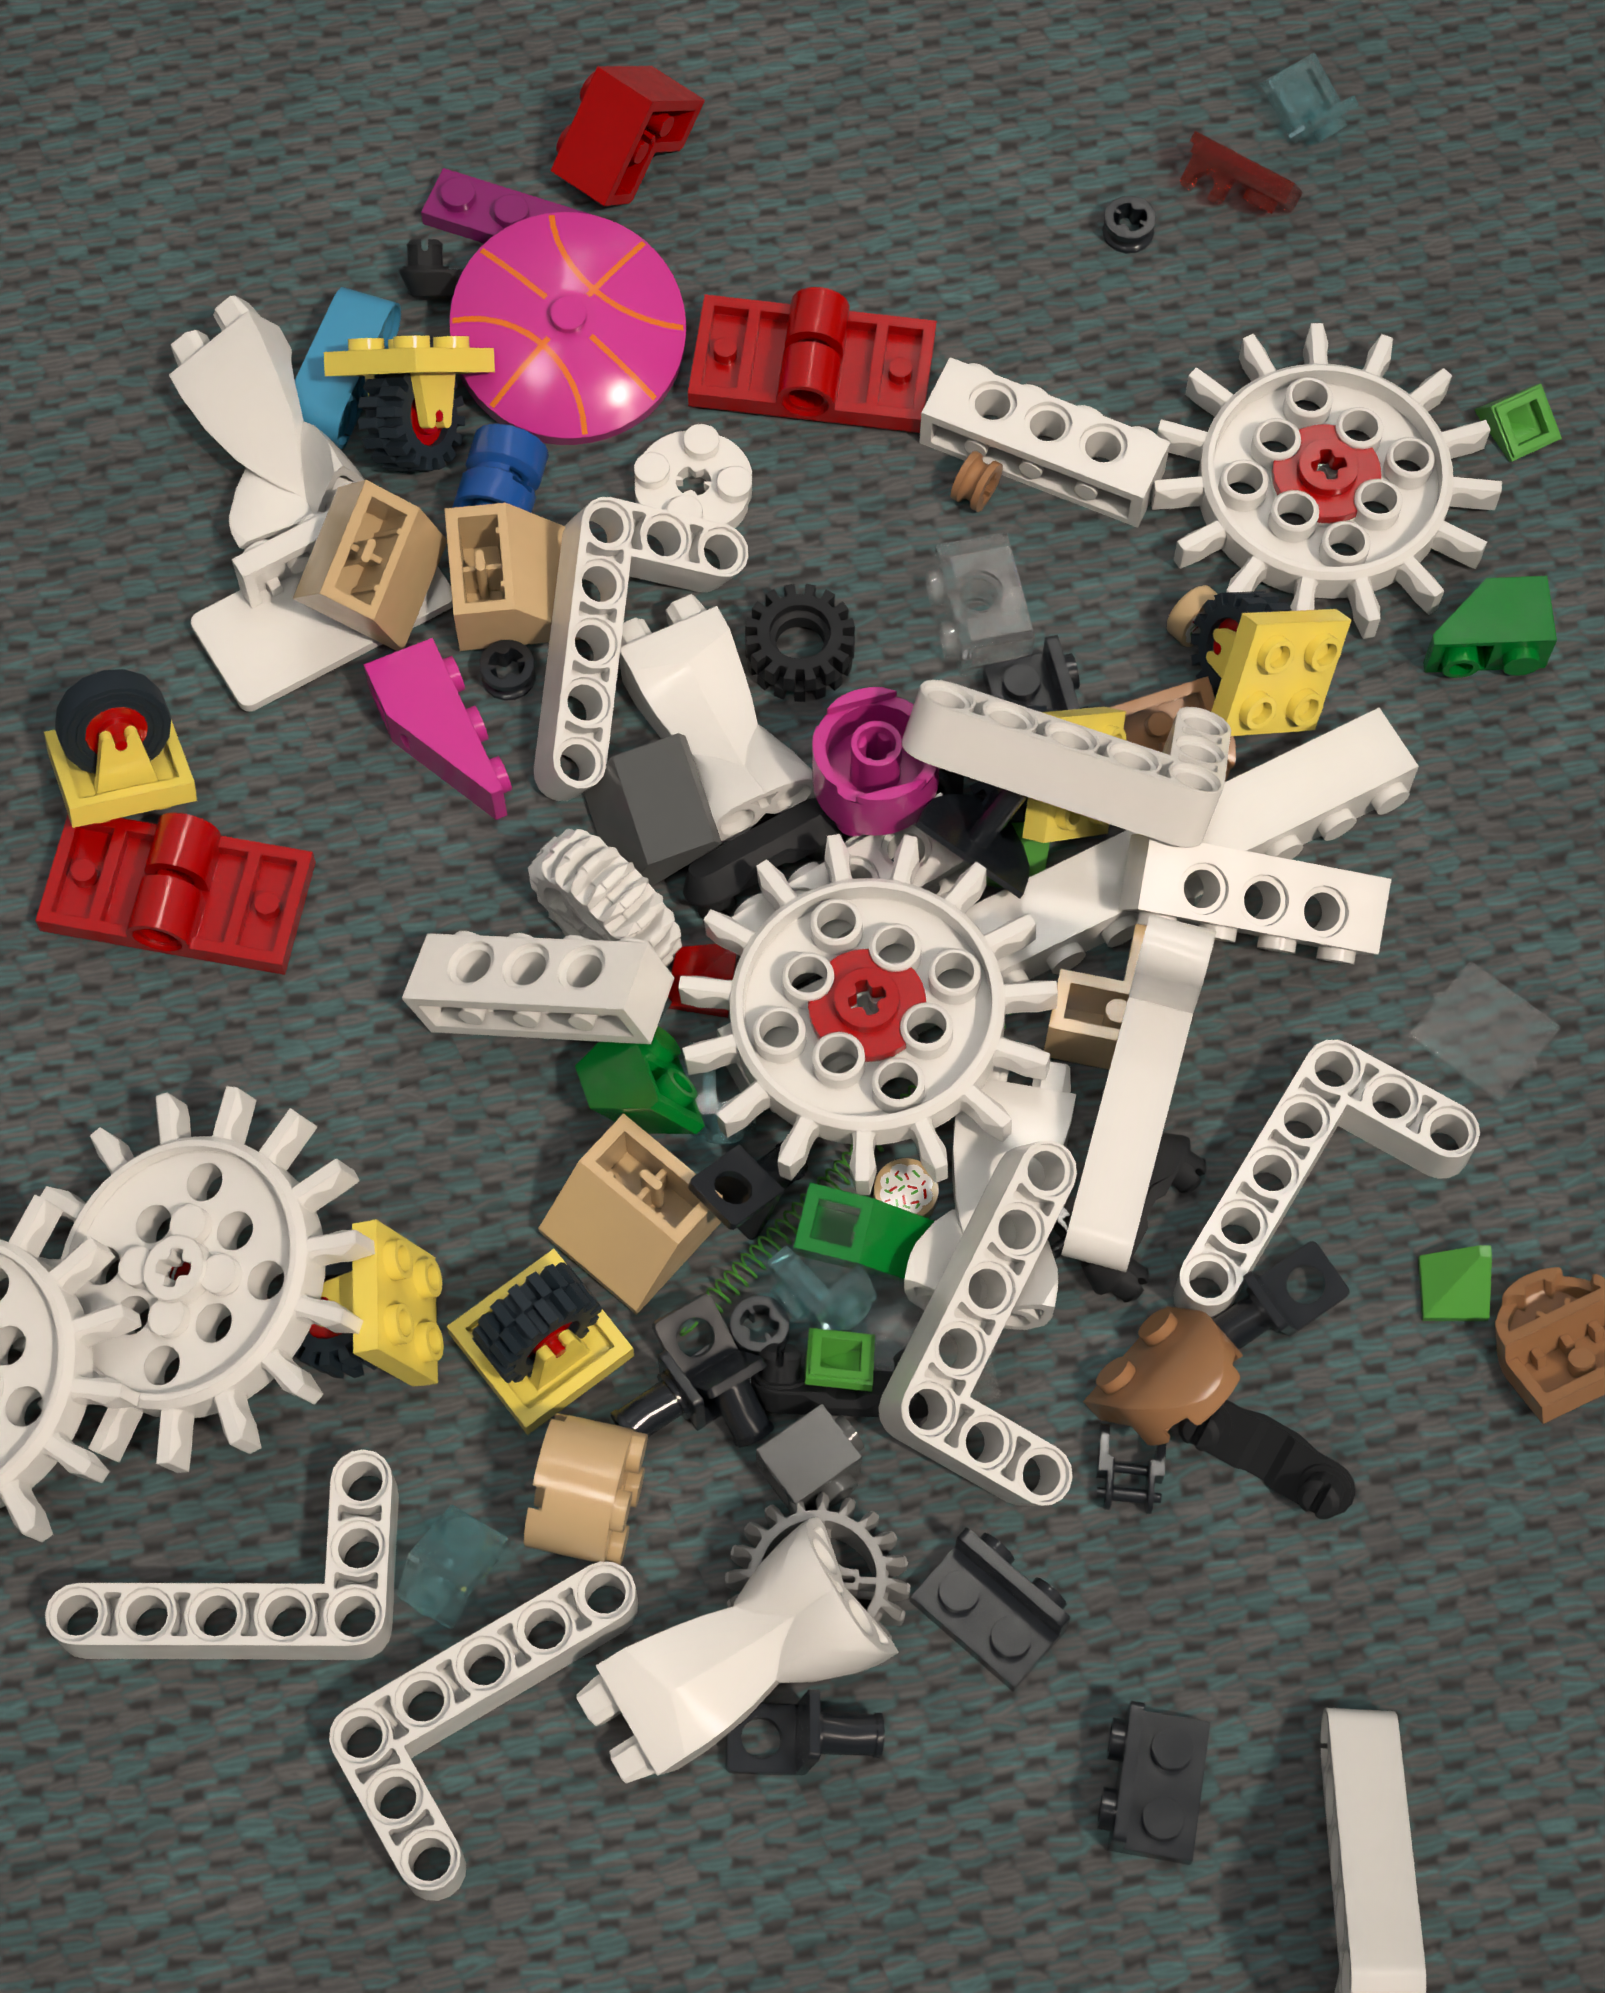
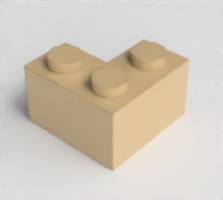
M1135 924L1123 981L1060 969L1057 983V1009H1052L1044 1051L1050 1053V1058L1110 1070L1146 925Z

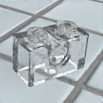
M1007 532L936 545L934 569L925 571L927 593L931 606H942L945 622H939L941 648L945 659L955 657L960 678L983 674V666L987 664L1032 655L1035 635ZM981 603L989 608L976 611L968 608L966 605Z

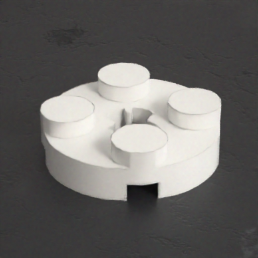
M696 424L689 427L686 431L666 435L654 442L644 454L637 458L634 465L635 502L638 504L723 523L733 528H736L743 521L748 511V504L752 498V469L750 463L737 445L729 439L719 436L712 426ZM691 476L695 478L701 477L706 480L704 482V490L706 492L701 495H697L692 490L682 493L678 490L677 486H683V479Z

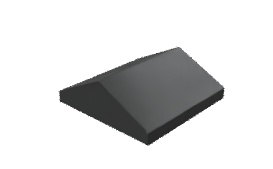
M680 733L612 756L606 764L605 773L601 780L584 792L598 837L608 847H615L626 861L633 862L634 868L643 877L649 879L651 887L722 844L686 736Z

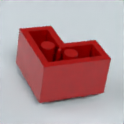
M597 66L596 71L586 79L581 88V104L572 124L564 129L556 145L558 155L550 171L603 206L630 204L638 191L654 154L657 152L680 151L684 147L705 99L653 66Z

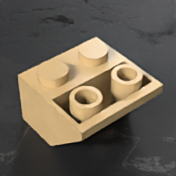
M368 480L338 487L293 599L396 651L402 650L406 646L446 547L447 539L419 507Z
M508 503L444 508L453 615L460 651L486 649L490 644L500 640H514L524 645L549 642L562 534L565 526Z
M623 1113L578 1161L538 1229L544 1237L637 1315L718 1227L721 1221L688 1189V1184L696 1173Z

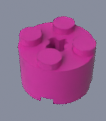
M868 687L844 694L827 708V714L820 724L816 726L812 741V781L814 793L822 810L836 823L838 829L846 835H887L902 831L917 822L920 813L936 796L939 767L915 759L902 747V738L914 704L897 697V691L884 687Z

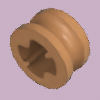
M973 451L960 468L953 483L950 497L958 503L963 499H967L970 501V508L980 512L996 490L1002 475L1003 465L997 461L986 464L983 462V454Z

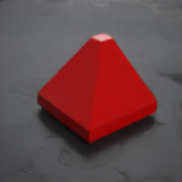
M717 944L681 947L675 954L672 969L674 981L666 1000V1008L728 1018L730 1010L699 1008L682 1004L678 988L680 976H704L733 980L736 966L739 962V955Z

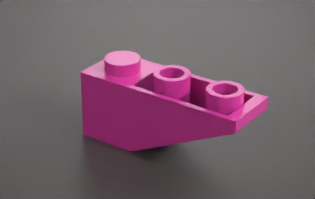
M433 638L363 664L371 696L392 742L495 820L507 816L504 793L512 791L509 776L500 757L496 756L489 759L482 742L489 740L487 730L477 707L474 705L465 709L458 694L465 690V685L454 658L449 656L442 659Z

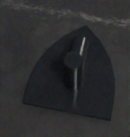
M997 788L990 793L985 807L982 805L985 798L969 794H946L933 798L920 813L915 826L970 865L978 862L987 868L986 876L1020 899L1028 883L1030 866L1025 848L1010 819L1027 797Z

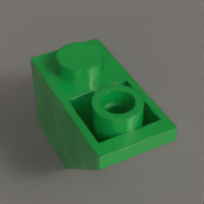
M1548 576L1486 578L1433 634L1423 661L1424 672H1443L1447 677L1463 678L1482 670H1504L1506 674L1521 676L1533 673L1539 668H1545L1557 642Z
M657 1026L651 1044L598 1042L575 1065L590 1109L614 1122L624 1113L648 1134H697L705 1127L695 1101L697 1090L686 1077L678 1058L681 1053L680 1047L675 1039L659 1026Z
M810 1182L793 1246V1255L904 1282L910 1254L916 1242L934 1223V1220L875 1198Z

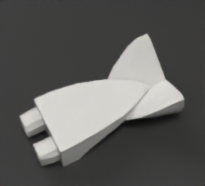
M234 295L229 296L215 308L213 316L222 332L211 341L206 334L193 330L185 332L171 344L178 368L170 373L169 376L181 398L204 429L236 461L246 467L236 488L229 514L231 534L238 547L245 550L257 541L270 540L296 527L303 518L312 513L329 510L338 487L362 481L364 478L347 456L326 434L316 426L304 422L291 363L292 349L280 327L260 317L248 302Z
M690 594L670 604L666 609L669 626L657 632L651 633L644 619L633 618L624 622L619 662L623 684L639 711L660 738L663 739L677 733L686 736L722 842L718 846L720 847L749 831L766 813L779 815L807 799L816 798L813 789L812 769L794 751L762 726L758 725L745 673L730 628L717 606L706 610L698 599Z
M1050 1061V1069L1046 1080L1033 1078L1032 1086L1007 1082L1009 1070L994 1066L992 1073L981 1090L1001 1104L1012 1118V1133L1004 1142L983 1131L965 1112L961 1111L955 1115L952 1150V1181L955 1209L934 1221L916 1242L908 1260L904 1279V1289L909 1301L924 1311L1004 1154L1015 1147L1038 1141L1052 1140L1067 1147L1076 1094L1070 1093V1066L1067 1064ZM1032 1157L1028 1165V1177L1032 1184L1040 1189L1044 1183L1045 1173L1041 1163ZM1003 1215L998 1226L999 1236L1002 1242L1011 1248L1015 1242L1016 1228L1012 1220ZM1048 1240L1004 1326L1006 1329H1033L1045 1326L1052 1319L1058 1291V1268ZM975 1273L969 1283V1295L972 1301L981 1307L986 1301L987 1286L984 1280Z
M815 1517L800 1524L761 1562L734 1601L733 1607L697 1617L623 1648L596 1665L600 1674L594 1677L576 1695V1698L587 1718L595 1726L603 1725L620 1713L623 1714L634 1735L609 1752L611 1761L622 1781L629 1783L653 1774L659 1776L678 1770L705 1753L742 1723L779 1683L816 1682L856 1674L885 1662L899 1652L893 1641L844 1587L826 1527L820 1517Z

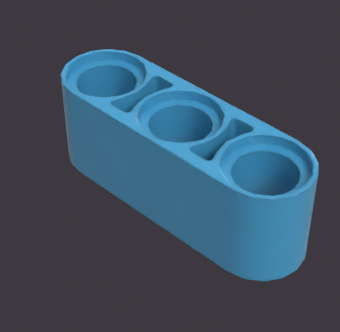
M341 287L335 294L295 378L304 422L316 426L339 449H343L346 446L350 437L345 434H352L363 410L358 408L360 397H368V392L363 388L366 382L365 376H325L324 352L348 351V339L384 338V349H388V339H393V337L397 336L401 321V306L399 303L346 287Z

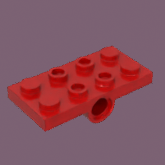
M807 287L797 291L792 296L791 304L704 294L688 388V406L920 433L921 412L927 401L937 321L849 311V303L843 295L823 287Z
M184 813L163 814L159 817L158 824L116 818L104 823H94L72 828L69 816L67 815L35 921L39 930L43 932L285 975L316 861L312 851L221 836L220 831L210 822Z

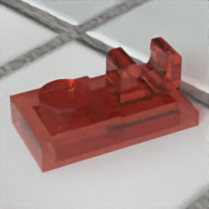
M1197 131L1192 135L1190 142L1193 144L1190 152L1193 155L1180 178V183L1185 189L1191 191L1196 186L1199 178L1209 175L1211 171H1214L1212 174L1214 187L1207 198L1211 203L1215 205L1222 204L1234 182L1246 189L1242 198L1255 207L1269 214H1273L1277 205L1289 212L1293 211L1303 194L1294 182Z

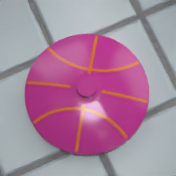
M555 212L532 216L518 221L495 234L478 249L463 270L454 291L450 310V336H469L470 348H494L495 372L459 374L469 394L491 418L499 424L512 425L524 429L538 437L543 443L578 445L593 443L619 435L642 422L660 405L673 386L680 370L686 338V316L680 289L673 274L661 256L644 239L626 227L606 218L578 212Z

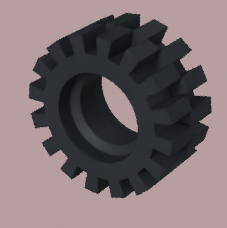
M795 584L784 585V597L782 598L778 596L775 589L766 593L765 606L757 601L752 607V618L747 617L745 625V656L747 658V666L751 676L757 674V684L763 690L773 685L774 696L783 700L787 691H793L794 702H805V692L813 691L815 700L825 697L827 685L834 691L842 685V674L846 676L850 674L855 651V625L853 618L848 619V607L843 601L835 606V594L827 589L821 598L816 597V585L811 584L805 585L804 594H796ZM805 627L817 632L822 638L824 645L818 654L809 658L798 659L782 654L776 642L779 636L787 629Z

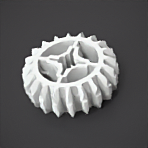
M567 828L558 837L554 836L540 849V852L536 855L537 857L528 867L531 888L537 893L538 902L549 912V918L558 924L564 935H577L589 940L619 941L624 937L637 938L648 942L665 966L674 959L673 956L682 947L680 928L675 922L673 912L664 905L663 896L651 887L649 879L643 877L634 868L633 862L626 861L615 847H608L600 837L590 835L587 831Z

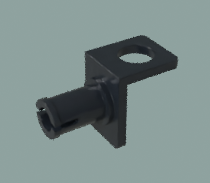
M783 1141L757 1161L739 1144L692 1177L688 1184V1189L728 1229L734 1230L738 1228L749 1240H753L761 1234L785 1188L805 1176V1173L808 1171V1164L806 1160L804 1166L791 1181L779 1175L777 1161Z
M1310 1241L1261 1276L1252 1271L1242 1276L1249 1286L1246 1288L1248 1295L1213 1319V1321L1238 1349H1241L1271 1327L1275 1332L1280 1330L1288 1336L1293 1335L1347 1298L1350 1294V1289L1316 1242ZM1301 1266L1317 1268L1325 1279L1323 1295L1317 1301L1310 1304L1296 1302L1287 1290V1281L1290 1274Z
M700 1294L653 1322L652 1329L663 1351L667 1350L700 1396L714 1399L733 1436V1442L736 1447L741 1448L751 1445L773 1431L774 1426L769 1421L748 1380L749 1377L763 1370L767 1365L762 1356L738 1350L710 1295ZM694 1317L701 1318L710 1326L712 1333L711 1343L702 1354L688 1356L678 1346V1330L686 1320Z
M708 1344L692 1356L702 1354L705 1350L708 1349L710 1344ZM667 1350L657 1355L660 1373L657 1375L659 1382L620 1409H615L610 1413L615 1425L635 1429L636 1432L648 1434V1437L680 1416L686 1420L689 1419L697 1431L721 1416L714 1399H707L698 1394Z
M808 1689L797 1704L760 1703L742 1723L726 1735V1770L732 1774L806 1775L819 1761L821 1754L858 1755L880 1758L883 1753L885 1737L883 1714L876 1712L874 1714L822 1712L819 1689ZM752 1720H767L775 1725L779 1732L781 1740L779 1749L769 1758L753 1757L745 1750L742 1744V1730Z

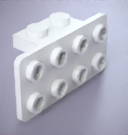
M329 510L312 513L303 518L296 527L270 540H260L247 547L243 554L232 559L240 590L198 611L191 618V625L196 637L238 705L245 711H255L382 645V643L293 599ZM438 566L413 628L453 607L451 586Z

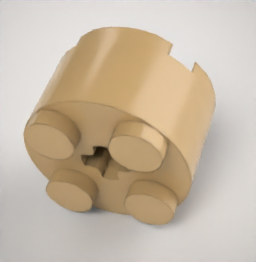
M555 1413V1419H551L547 1428L532 1484L536 1486L534 1506L539 1507V1509L528 1507L524 1530V1546L596 1563L602 1561L621 1565L629 1535V1526L626 1523L630 1506L637 1507L645 1473V1468L642 1467L648 1434L636 1432L635 1429Z

